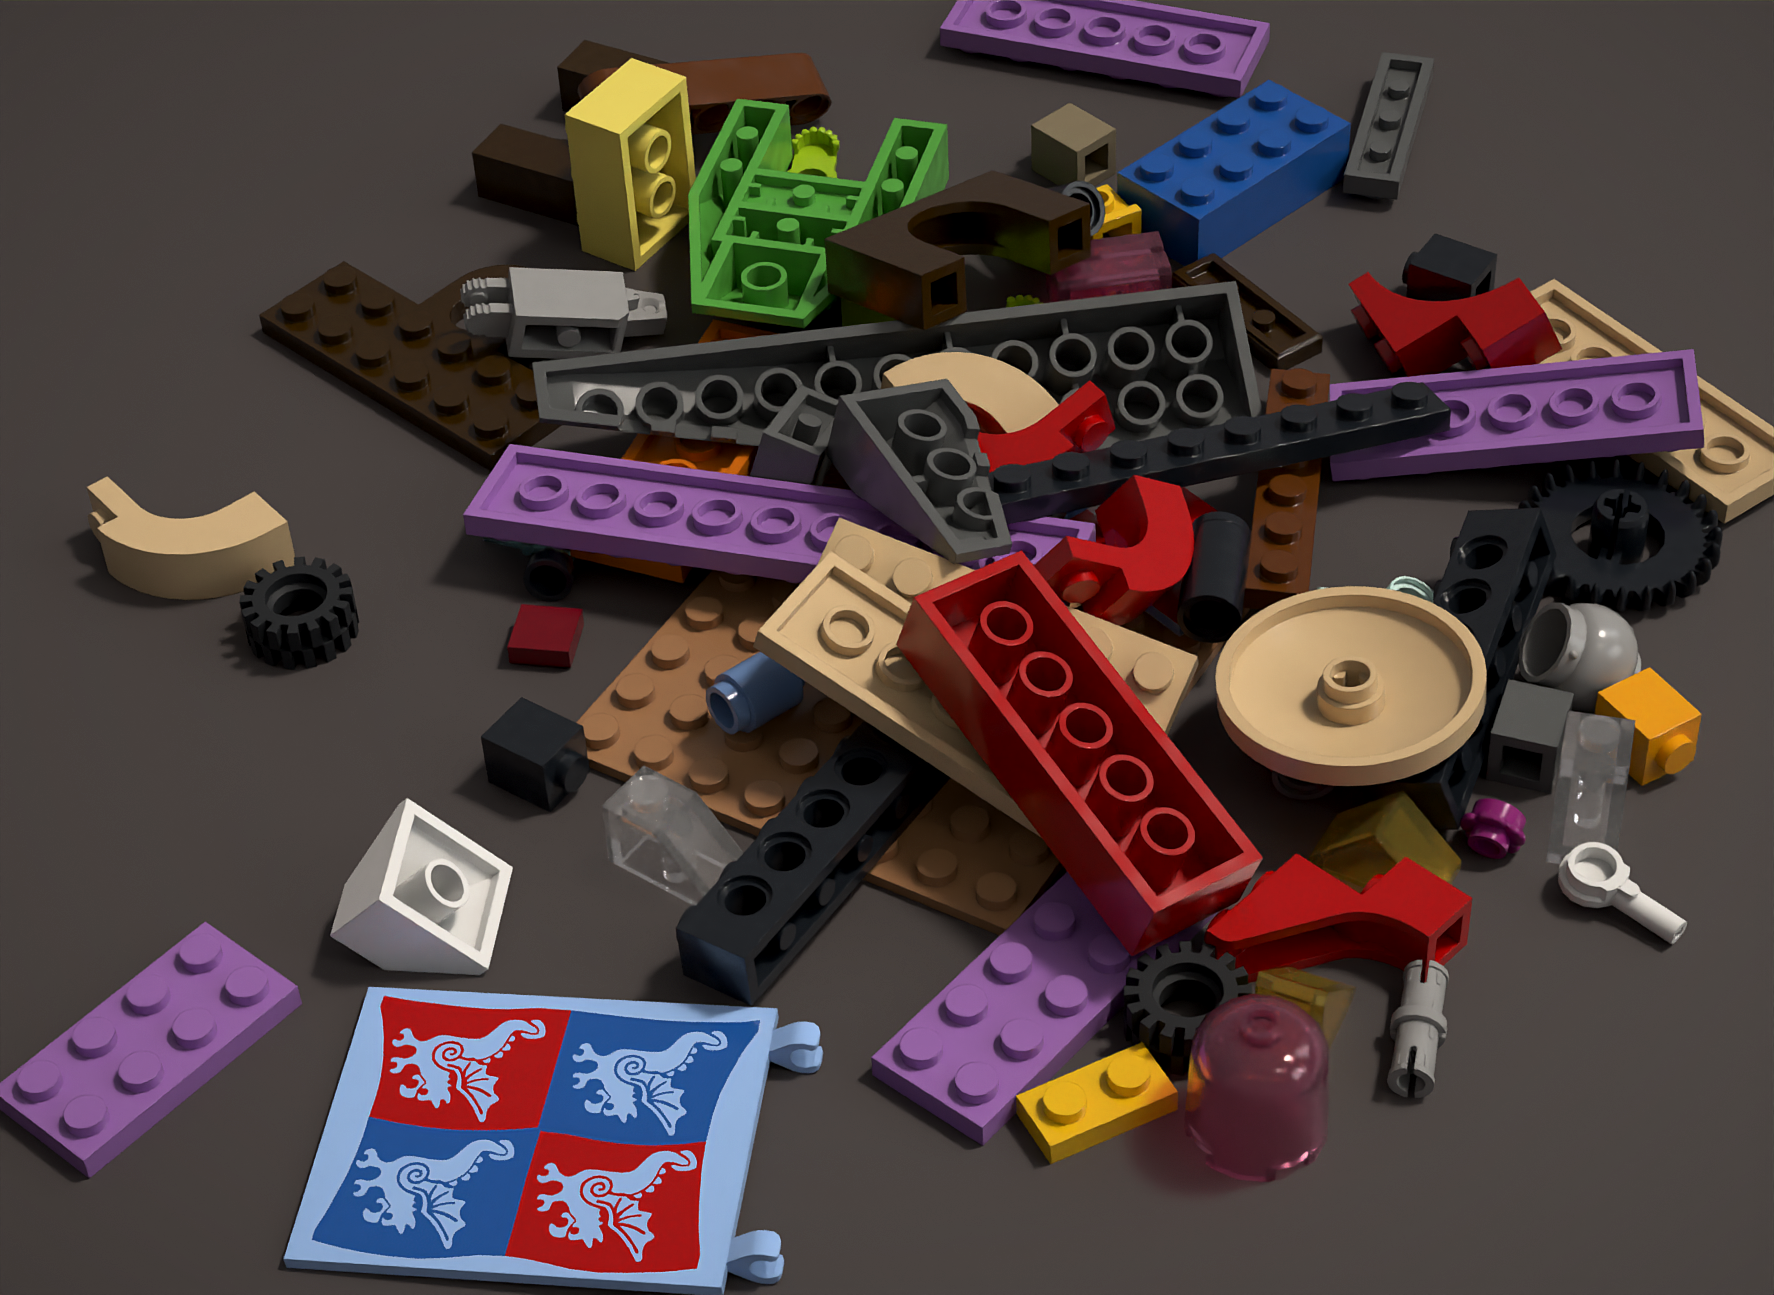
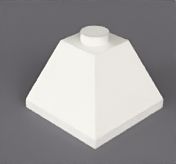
M406 798L397 806L345 883L330 936L383 970L481 975L489 969L513 867Z

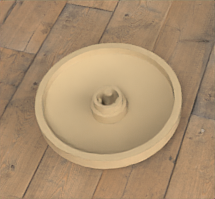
M1366 586L1331 587L1297 594L1278 601L1253 615L1233 633L1226 642L1216 667L1217 708L1221 722L1233 742L1252 759L1273 771L1316 784L1332 786L1374 785L1407 778L1423 772L1447 759L1464 745L1479 725L1484 713L1487 670L1481 647L1473 634L1455 616L1443 608L1417 596L1390 589Z

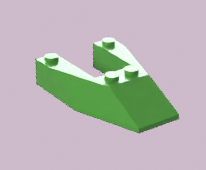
M736 99L688 193L692 313L805 328L833 308L841 299L828 293L824 239L944 190L949 180L947 124L894 118L866 181L863 182L787 172L793 159L789 105Z

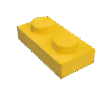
M1143 1042L1016 1095V1114L1050 1164L1178 1110L1177 1089Z

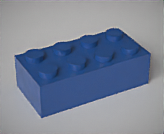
M1267 80L1117 172V194L1129 206L1137 204L1142 209V242L1183 266H1187L1212 253L1223 258L1344 180V173L1349 159L1351 123L1291 92L1282 85Z

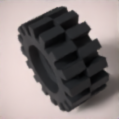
M294 557V566L285 567L284 561L280 560L273 563V573L270 574L262 568L255 573L257 583L249 580L243 587L245 595H240L239 603L247 639L254 655L257 658L264 655L266 664L275 667L280 659H282L284 669L295 670L297 661H304L306 669L317 667L315 658L323 656L328 663L337 658L335 648L346 652L352 646L350 637L357 638L359 618L351 579L347 573L342 574V569L337 564L333 563L327 568L325 559L315 557L311 565H306L305 557ZM300 610H313L303 615L286 616Z
M1179 941V952L1171 953L1167 943L1157 946L1155 960L1145 952L1137 959V969L1130 967L1126 975V985H1124L1123 1022L1126 1041L1132 1040V1046L1143 1042L1160 1067L1165 1061L1171 1062V1074L1183 1076L1184 1065H1194L1196 1076L1208 1074V1065L1211 1060H1213L1219 1070L1230 1064V1053L1239 1057L1245 1049V1039L1249 1040L1251 1031L1252 984H1248L1249 974L1244 966L1235 969L1236 958L1228 952H1225L1218 960L1215 959L1216 946L1204 943L1201 953L1191 952L1192 941ZM1192 999L1209 1005L1213 1010L1201 1016L1182 1017L1167 1012L1162 1006L1175 1000Z

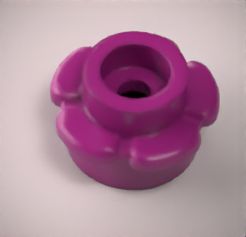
M1491 798L1479 799L1475 802L1471 813H1466L1461 818L1460 826L1466 831L1465 835L1468 838V845L1472 850L1485 857L1500 859L1505 857L1507 852L1516 853L1526 841L1525 834L1523 833L1526 824L1525 816L1516 807L1504 801Z

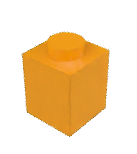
M1649 667L1598 692L1591 739L1641 786H1644L1666 774L1678 773L1690 762L1694 761L1702 714Z

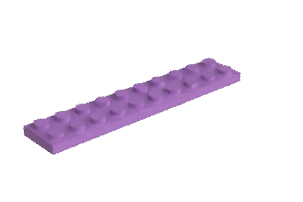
M509 444L463 514L467 535L494 538L499 541H516L551 546L555 549H572L606 554L616 558L627 557L662 562L672 566H690L718 570L734 575L745 574L780 579L790 583H802L817 566L839 517L943 557L856 495L852 490ZM1041 517L1008 524L1007 527L1012 541L1010 554L958 564L977 570L1022 550L1031 563L1035 565L1065 536L1096 542L1095 523ZM1061 600L1064 605L1070 606L1071 603Z

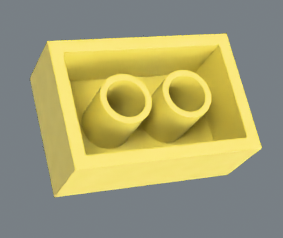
M631 58L565 114V130L568 137L571 176L574 184L577 222L579 224L582 251L636 271L689 223L688 193L696 180L686 77Z

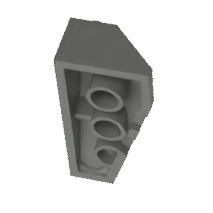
M948 379L839 396L826 455L856 495L953 564L1010 554L1012 541L1000 498L997 493L991 490L988 479L990 470L987 453H981L977 440L980 431L977 417Z

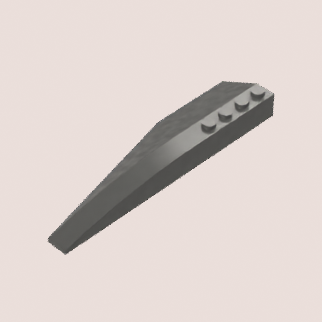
M1236 281L965 312L926 330H921L895 320L532 363L540 423L758 447L765 429L800 385L839 400L841 395L881 389L884 372L910 359L941 352L974 353L1003 361L1032 377L1059 405L1090 380L1106 394L1116 427L1096 450L1111 447L1114 443L1122 440L1142 441L1166 436L1171 431L1180 428L1199 429L1223 424L1233 417H1257L1263 415Z

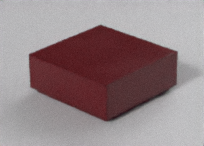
M521 604L507 646L509 662L571 668L584 627L582 609Z

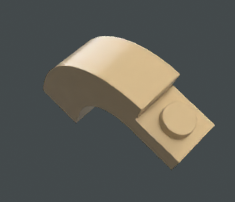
M941 352L913 358L884 372L881 389L948 379L976 415L980 428L979 432L987 434H1006L1027 428L1041 420L1059 405L1038 382L1018 368L1003 361L974 353Z
M108 476L87 487L93 512L88 514V522L94 535L101 543L109 574L126 586L142 593L182 600L218 598L243 592V587L248 580L257 583L255 573L262 568L270 574L273 573L274 562L283 560L285 567L294 566L295 553L288 521L255 491L216 512L200 517L174 519L160 517L145 511Z

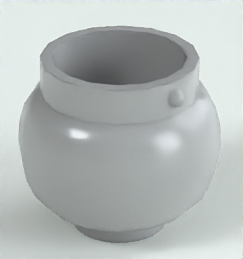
M1563 603L1548 604L1532 618L1524 633L1519 649L1518 664L1521 675L1528 682L1535 685L1574 693L1572 712L1594 713L1599 691L1641 671V658L1638 653V645L1633 628L1618 613L1598 604L1575 603L1570 606Z

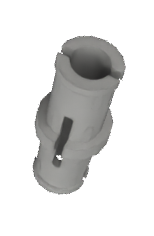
M1422 960L1412 961L1405 966L1401 1005L1393 1012L1391 1017L1390 1035L1395 1041L1387 1083L1393 1092L1403 1097H1408L1410 1075L1413 1073L1417 1075L1415 1098L1425 1097L1433 1091L1437 1049L1446 1040L1447 1020L1443 1016L1442 1010L1445 991L1449 982V974L1443 965L1429 960L1426 983L1420 982Z

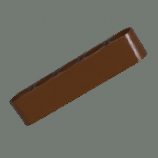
M806 53L652 64L653 66L686 77L692 135L720 132L736 99L789 105L790 125L806 124L819 119L829 110L832 103L811 56ZM620 67L601 69L589 74L578 86L577 92L580 99L585 98Z

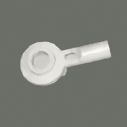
M1587 842L1578 845L1564 857L1558 870V883L1562 892L1571 901L1591 908L1613 905L1670 944H1674L1683 934L1687 921L1642 893L1639 886L1629 880L1630 867L1623 863L1619 853L1612 847L1599 842Z

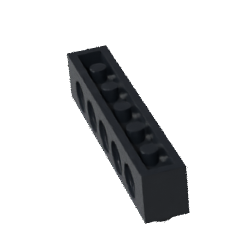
M1541 508L1470 510L1467 513L1459 536L1454 537L1452 540L1450 560L1442 580H1438L1434 587L1433 604L1443 608L1463 623L1481 647L1487 670L1485 709L1479 725L1471 737L1461 748L1439 764L1407 778L1387 783L1363 785L1364 795L1369 802L1373 803L1383 829L1459 830L1461 818L1467 809L1490 744L1491 731L1508 679H1513L1519 663V649L1524 633L1532 618L1536 615L1557 556Z
M863 721L851 735L845 736L839 742L834 754L814 776H809L803 781L796 796L776 818L769 819L763 825L758 838L738 860L730 862L723 869L717 883L697 905L690 906L683 913L675 928L683 975L752 1006L921 813L925 806L942 789L950 777L868 722Z

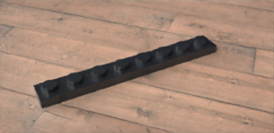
M1401 382L1387 390L1367 394H1344L1338 397L1337 400L1310 406L1291 405L1283 408L1281 412L1257 417H1233L1219 425L1199 429L1180 428L1171 431L1166 436L1142 441L1122 440L1114 443L1111 447L1084 453L1064 452L1056 455L1053 459L1026 465L1007 464L996 468L993 472H989L988 479L991 490L999 495L1008 525L1101 505L1133 475L1178 485L1182 488L1449 431L1451 409L1423 382Z

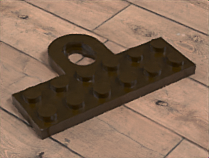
M343 261L259 315L264 334L489 471L493 470L509 444L532 447L562 426L540 423L533 371L513 360V357H508L505 337H486L485 335L479 337L477 334L473 335L471 332L468 333V330L456 326L459 321L464 319L463 314L466 313L465 310L469 309L461 301L460 289L463 288L462 284H466L467 280L471 281L472 278L478 279L479 277L480 279L507 278L509 267H527L494 265L471 271L422 303L417 304Z

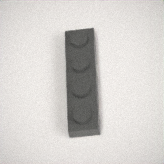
M1388 52L1381 53L1344 173L1343 193L1362 195L1370 199L1387 198L1398 200L1432 82L1435 58Z

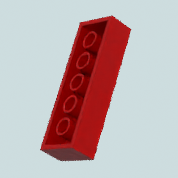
M1022 550L913 597L896 643L897 647L1131 957L1240 900L1263 859L1262 855Z

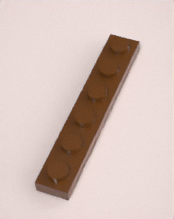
M1302 368L1290 370L1271 369L1266 415L1281 412L1283 408L1291 405L1310 406L1328 402L1330 374L1313 373ZM1322 458L1259 471L1243 608L1263 610L1283 599L1309 592Z

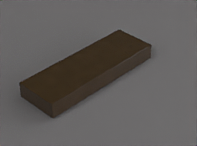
M1215 253L1209 254L1169 274V289L1236 281L1250 353L1270 370H1288L1322 353V335Z

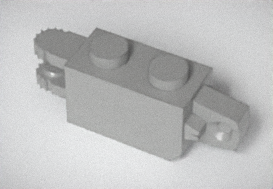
M509 267L507 278H472L471 281L467 280L466 284H462L463 288L460 289L461 301L465 307H469V309L465 310L466 313L463 314L465 329L468 330V333L477 334L479 337L481 335L486 337H505L508 357L567 359L621 352L624 337L664 334L667 321L664 295L626 288L623 272Z

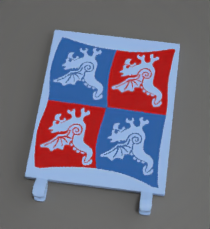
M368 987L284 1256L286 1268L692 1295H724L728 1272L756 1283L774 1284L780 1280L784 1268V1258L780 1254V1236L774 1231L769 1230L752 1231L736 1237L735 1234L770 1061L799 1073L816 1072L819 1070L823 1058V1050L819 1046L820 1029L812 1022H795L777 1028L779 1019L777 1008Z

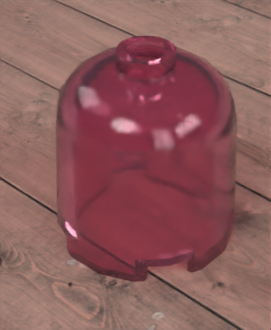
M1249 994L1232 998L1206 1014L1195 1031L1191 1043L1184 1131L1206 1153V1164L1209 1167L1237 1180L1269 1182L1276 1179L1278 1170L1294 1167L1303 1160L1304 1165H1310L1316 1160L1327 1142L1329 1117L1330 1051L1319 1023L1296 1003L1275 995Z

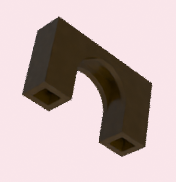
M584 40L557 67L562 110L568 112L581 101L577 92L578 86L584 78L593 72L606 68L621 67L631 58L651 65L669 62ZM500 124L472 152L478 197L579 226L577 222L574 184L571 176L568 139L551 138Z
M991 170L825 238L828 293L921 330L929 329L967 312L965 257L961 255L997 256L1050 275L1090 258V203Z

